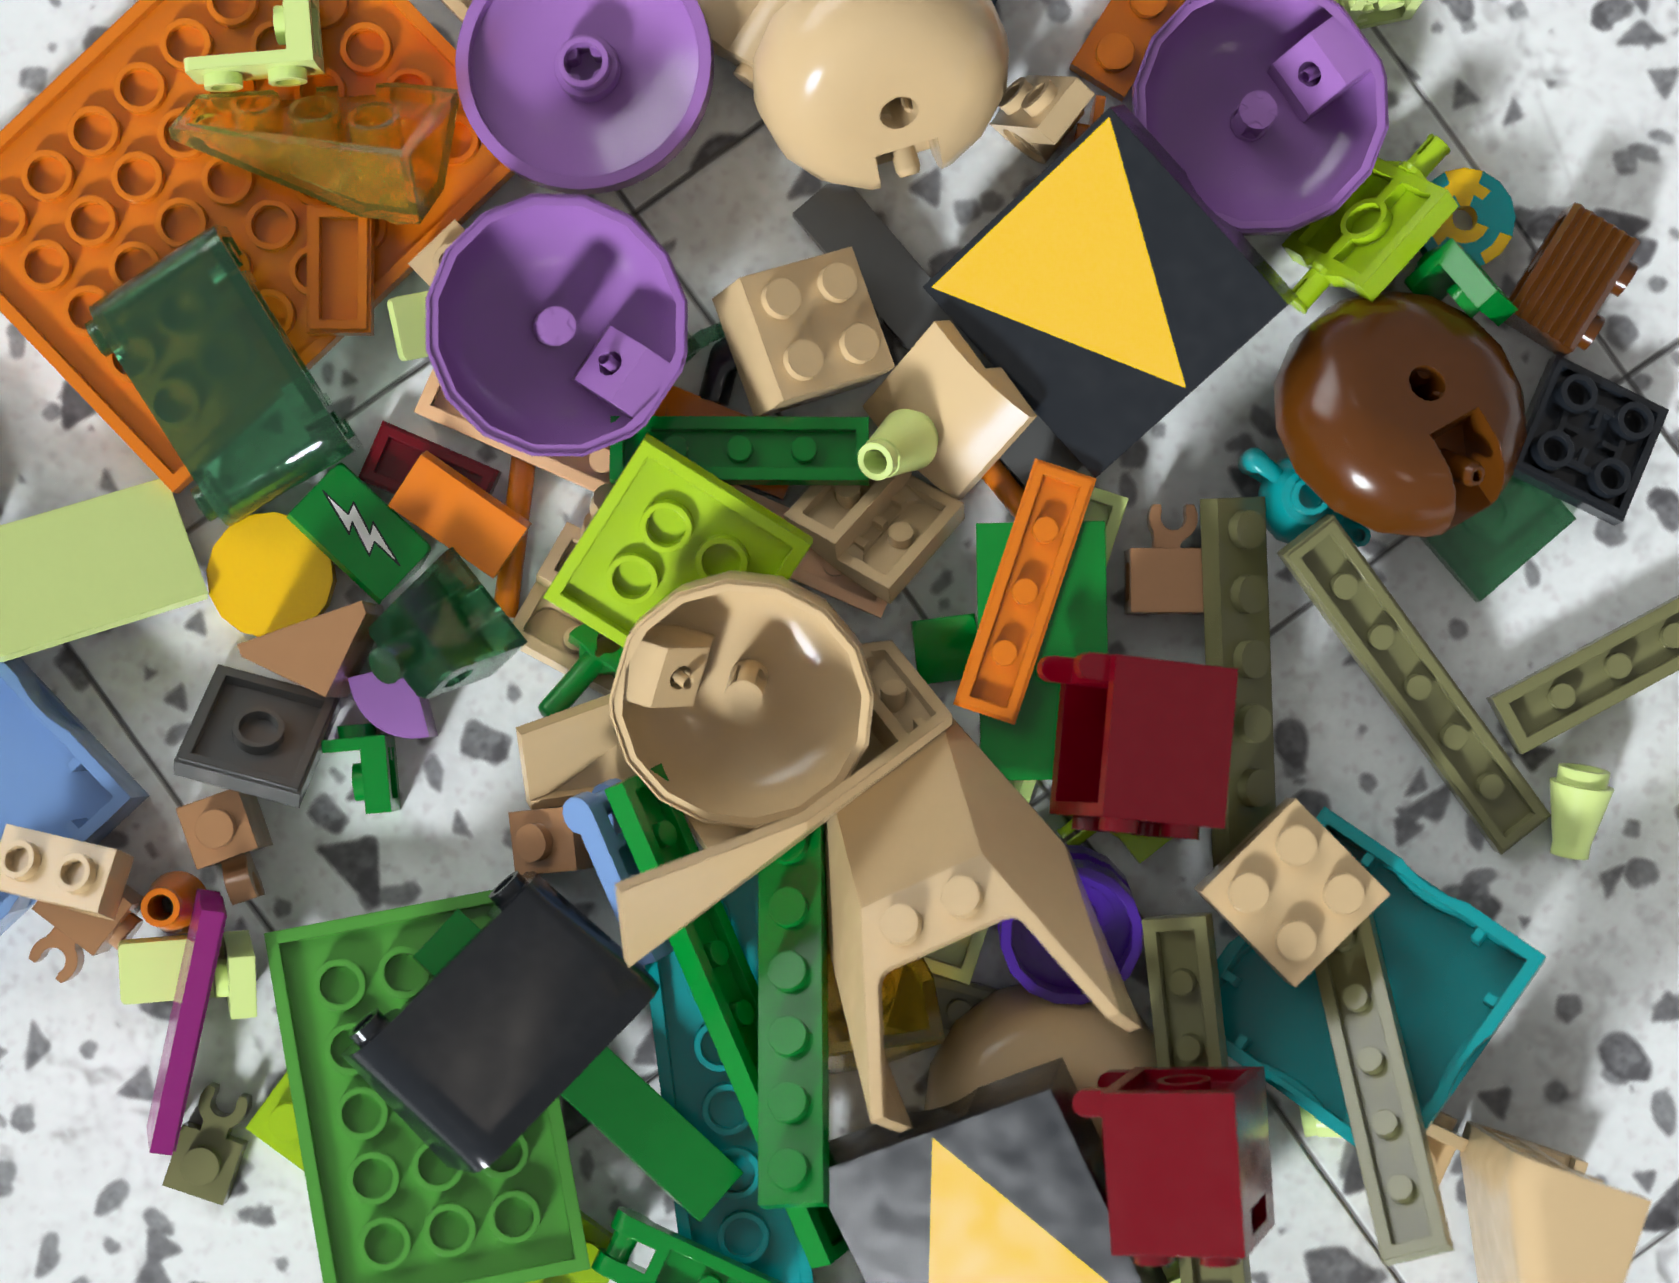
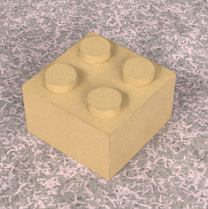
M852 246L740 277L712 298L754 416L771 415L863 387L895 368Z
M1285 798L1193 888L1286 983L1294 988L1390 895L1296 798Z

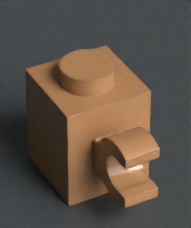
M1153 504L1147 513V526L1151 533L1152 548H1130L1124 551V615L1204 614L1201 548H1180L1181 543L1196 529L1198 523L1196 507L1194 504L1183 506V524L1179 529L1171 530L1166 528L1161 521V504Z
M229 789L175 808L196 869L221 863L224 884L232 905L265 895L263 884L255 867L251 852L271 846L273 842L256 796Z
M126 884L115 921L37 901L32 910L52 924L54 928L46 937L35 943L30 951L29 959L34 963L40 962L48 955L52 948H57L64 953L66 962L64 968L55 979L60 983L73 979L83 967V949L92 956L109 951L112 946L118 950V943L121 940L134 937L143 923V920L137 914L141 910V902L144 897Z

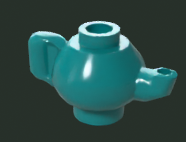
M1250 448L1240 455L1238 459L1239 470L1261 483L1258 497L1265 496L1266 528L1276 540L1287 544L1328 513L1335 516L1356 547H1362L1369 543L1371 538L1370 530L1333 511L1296 474L1289 457L1280 459L1275 463L1259 448Z

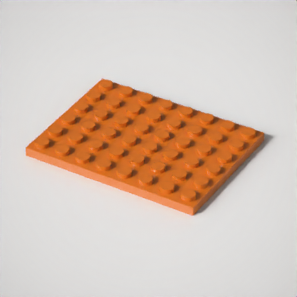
M138 0L0 131V312L173 493L180 494L345 337L310 336L306 333L307 205H372L375 208V308L414 271L408 263L454 219L462 225L515 175L514 172L505 167L487 149L468 121L458 93L455 66L456 49L409 0H319L325 74L308 75V82L306 84L293 87L269 85L268 79L243 81V89L233 92L206 91L204 84H196L185 73L184 58L286 49V45H278L273 24V7L283 5L282 0Z

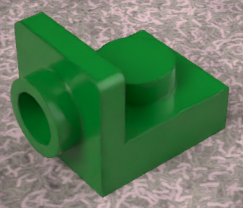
M1452 237L1443 246L1435 247L1425 253L1416 263L1414 271L1404 280V284L1413 294H1426L1442 300L1449 294L1470 318H1473L1481 311L1498 327L1518 310L1480 264Z
M372 723L337 726L338 739L321 741L322 753L360 750L361 763H353L352 787L355 800L357 802L365 801L366 814L401 810L395 736L391 734L377 735L376 726Z

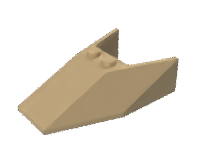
M892 640L861 644L875 693L869 745L849 778L803 812L759 829L705 824L683 812L692 834L703 850L615 883L623 957L629 967L774 862L953 724L951 712ZM610 694L516 727L526 802L531 810L563 806L566 800L581 792L588 791L592 793L593 788L602 782L614 778L623 781L636 774L626 763L610 717Z
M953 717V724L824 823L828 937L833 969L870 1121L899 1133L908 1131L913 1127L884 1053L883 980L892 970L1000 921L1010 918L1022 921L1109 1020L1129 1033L1142 1028L1068 847Z

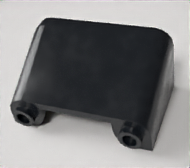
M515 871L501 881L489 895V898L494 903L488 913L491 920L401 1009H393L383 1014L377 1008L358 1022L348 1035L353 1043L341 1054L438 1158L450 1168L477 1173L495 1162L647 1006L659 990L660 985L640 963L636 962L629 967L623 957V948L535 871L525 872L523 875Z

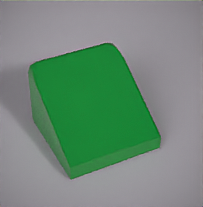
M975 613L911 621L916 670L925 682L933 684L961 680L977 634Z

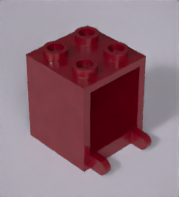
M1095 652L1081 653L1075 658L1052 655L1040 659L1037 665L1039 677L1046 682L1061 683L1049 814L1072 816L1071 829L1129 833L1136 836L1199 840L1200 828L1225 829L1238 669Z
M1264 1066L1134 1067L1133 1069H1112L1099 1077L1098 1088H1084L1074 1095L1072 1107L1079 1116L1102 1117L1111 1256H1133L1134 1264L1140 1266L1168 1265L1175 1261L1174 1257H1200V1265L1205 1267H1232L1239 1265L1241 1258H1247L1275 1225Z

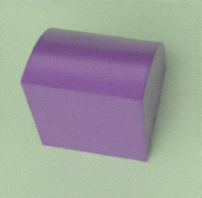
M407 662L348 678L351 693L357 707L366 719L380 730L393 736L410 739L438 736L420 663Z

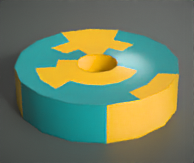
M1470 168L1446 171L1433 179L1432 183L1450 192L1459 206L1456 210H1463L1469 213L1472 219V227L1466 231L1457 228L1453 223L1452 213L1419 250L1421 254L1424 255L1435 247L1443 246L1452 237L1481 267L1499 256L1513 236L1516 219L1512 198L1501 182L1484 171Z

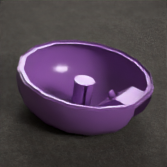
M1187 0L1150 39L1132 86V113L1186 172L1197 194L1216 215L1237 228L1243 236L1288 235L1333 215L1371 175L1389 128L1387 75L1382 59L1346 9L1334 0Z
M531 193L483 212L445 250L425 298L426 352L445 398L481 435L530 456H586L630 438L645 427L682 373L687 357L688 301L669 253L632 215L585 194ZM610 416H620L615 422L610 423Z

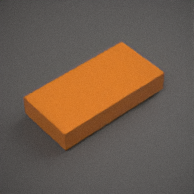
M307 205L306 333L310 336H374L375 208L372 205Z
M427 450L420 455L388 504L394 511L493 579L499 574L532 525L527 519Z

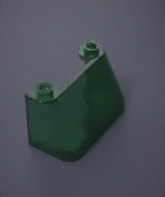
M213 225L89 305V311L93 319L85 323V327L94 344L105 357L112 353L115 354L195 480L197 486L190 489V492L201 512L210 522L220 518L227 526H230L352 454L363 445L347 419L341 420L335 411L329 413L326 407L333 404L327 393L323 394L255 285L257 281L251 271L240 270L239 267L243 265V262L239 256L243 255L228 228L226 226Z

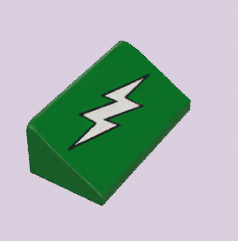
M342 462L333 467L287 516V519L378 605L421 569L431 552L429 543Z

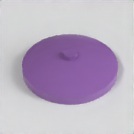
M473 0L466 12L458 37L455 59L456 81L462 107L470 125L482 143L505 167L519 177L552 191L567 194H602L632 186L649 178L671 162L687 145L702 121L710 100L714 78V50L707 21L697 0Z

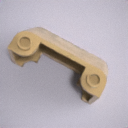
M1467 1121L1462 1136L1469 1141L1465 1152L1460 1151L1478 1283H1625L1652 1201L1640 1194L1603 1184L1604 1180L1585 1174L1589 1163L1581 1158Z

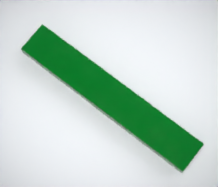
M457 909L412 958L433 977L481 929ZM608 1047L561 1094L567 1102L698 1222L702 1221L744 1173Z

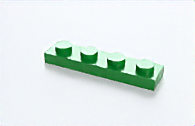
M610 416V423L615 422L620 416ZM652 416L647 425L632 437L610 445L609 480L611 484H615L648 433L729 485H869V478L863 474L858 465V453L869 440V417Z

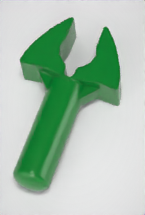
M582 624L572 630L569 634L568 642L579 649V659L538 705L540 714L546 717L569 709L597 676L611 674L615 678L624 648L620 646L614 653H603L600 657H597V641L604 635L586 624Z

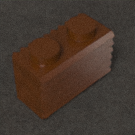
M1573 203L1557 217L1556 222L1531 259L1516 287L1512 290L1509 299L1518 310L1504 323L1552 353L1562 357L1573 352L1576 347L1585 351L1595 340L1605 323L1606 318L1598 314V311L1609 293H1612L1618 297L1634 277L1639 264L1631 260V257L1638 248L1640 241L1635 237L1629 236L1626 231L1618 229L1616 225L1608 223L1604 218L1597 216L1593 211L1585 209L1582 204Z

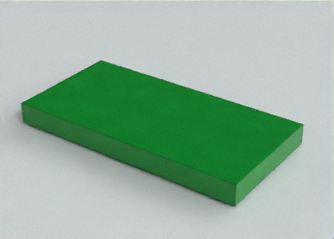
M1082 521L1015 725L979 714L980 749L1009 781L1052 780L1061 683L1046 682L1039 677L1037 665L1040 659L1052 655L1075 658L1079 654L1087 652L1108 654L1105 521ZM1014 522L976 523L978 628Z

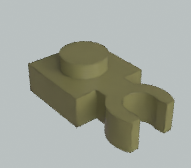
M213 1082L203 1090L199 1098V1112L203 1118V1123L199 1125L187 1121L182 1125L177 1149L172 1154L162 1186L223 1206L229 1200L248 1143L247 1140L232 1136L231 1133L233 1127L242 1122L250 1113L252 1095L243 1093L239 1096L233 1113H224L216 1105L220 1084Z

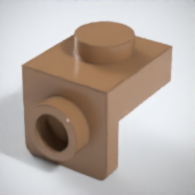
M563 806L508 813L515 871L523 875L525 872L535 871L537 874L594 868L581 834L573 832L565 823L562 814Z

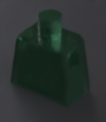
M451 547L369 626V635L378 645L369 654V665L373 674L381 682L393 684L404 678L418 697L427 700L490 677L528 642L456 550Z

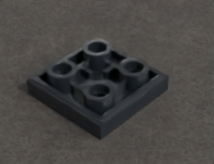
M1556 354L1548 360L1525 414L1527 437L1512 476L1615 526L1624 521L1669 409Z

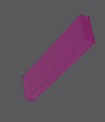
M197 888L146 1126L149 1153L172 1156L173 1152H176L227 918L224 899L219 891Z

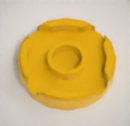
M277 512L249 515L229 526L212 548L206 569L209 596L220 616L240 632L259 637L322 615L331 604L337 583L335 565H333V561L287 519L288 515Z

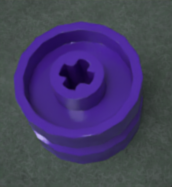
M1066 845L1124 982L1130 977L1142 953L1143 939L1142 920L1126 876L1107 856L1082 845ZM1010 918L996 923L1000 947L1009 971L1029 993L1054 1004L1083 1005L1092 1001L1022 921Z

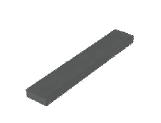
M829 182L792 213L796 222L824 254L852 246L877 317L907 352H909L934 321L951 320L986 369L995 368L923 288L931 279L930 276L854 187ZM1036 412L1037 417L999 458L1024 489L1035 458L1076 472L1084 466Z

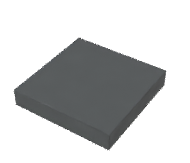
M218 664L174 759V775L300 808L322 755L321 741L328 740L339 714L340 698L324 697L302 686Z

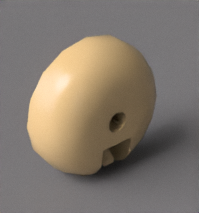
M788 0L772 16L754 55V102L774 141L787 159L822 181L869 190L880 189L881 181L877 165L893 161L895 171L899 177H908L920 171L917 153L930 149L938 167L944 169L954 163L981 138L1007 90L1009 60L1007 33L992 0Z
M731 570L682 584L637 620L626 638L609 697L610 717L626 763L660 801L705 824L759 829L803 812L851 776L869 745L875 688L858 637L826 599L779 575ZM662 763L669 781L650 769Z
M1022 984L995 990L952 1025L947 1037L930 1063L924 1110L949 1105L964 1098L978 1087L1061 1057L1070 1072L1078 1092L1084 1088H1098L1099 1077L1108 1070L1157 1067L1154 1033L1138 1013L1137 1016L1142 1028L1129 1033L1109 1020L1093 1001L1083 1005L1054 1004L1029 993ZM1091 1117L1101 1138L1104 1154L1102 1117Z

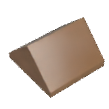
M361 600L237 644L241 657L324 697L348 698L351 692L348 678L360 674L387 617L383 605Z

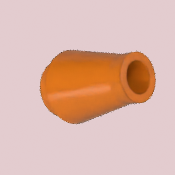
M171 871L161 875L151 884L141 902L143 918L150 925L166 933L176 935L188 933L197 888L206 890L204 884L196 876L184 871ZM165 897H169L173 903L172 914L163 909L162 899Z

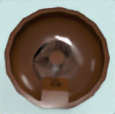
M1383 290L1373 302L1359 295L1340 300L1327 308L1289 344L1274 381L1276 431L1296 474L1333 511L1378 533L1417 537L1442 535L1485 510L1506 489L1527 437L1523 390L1502 346L1474 318H1470L1465 312L1426 294Z

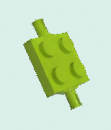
M1429 134L1427 139L1407 161H1385L1377 157L1371 175L1333 215L1293 232L1285 240L1282 247L1291 259L1309 269L1292 288L1298 296L1290 303L1292 307L1299 312L1301 311L1302 314H1306L1307 310L1328 287L1346 288L1373 302L1459 207L1447 189L1426 179L1443 158L1451 152L1448 145L1436 135Z

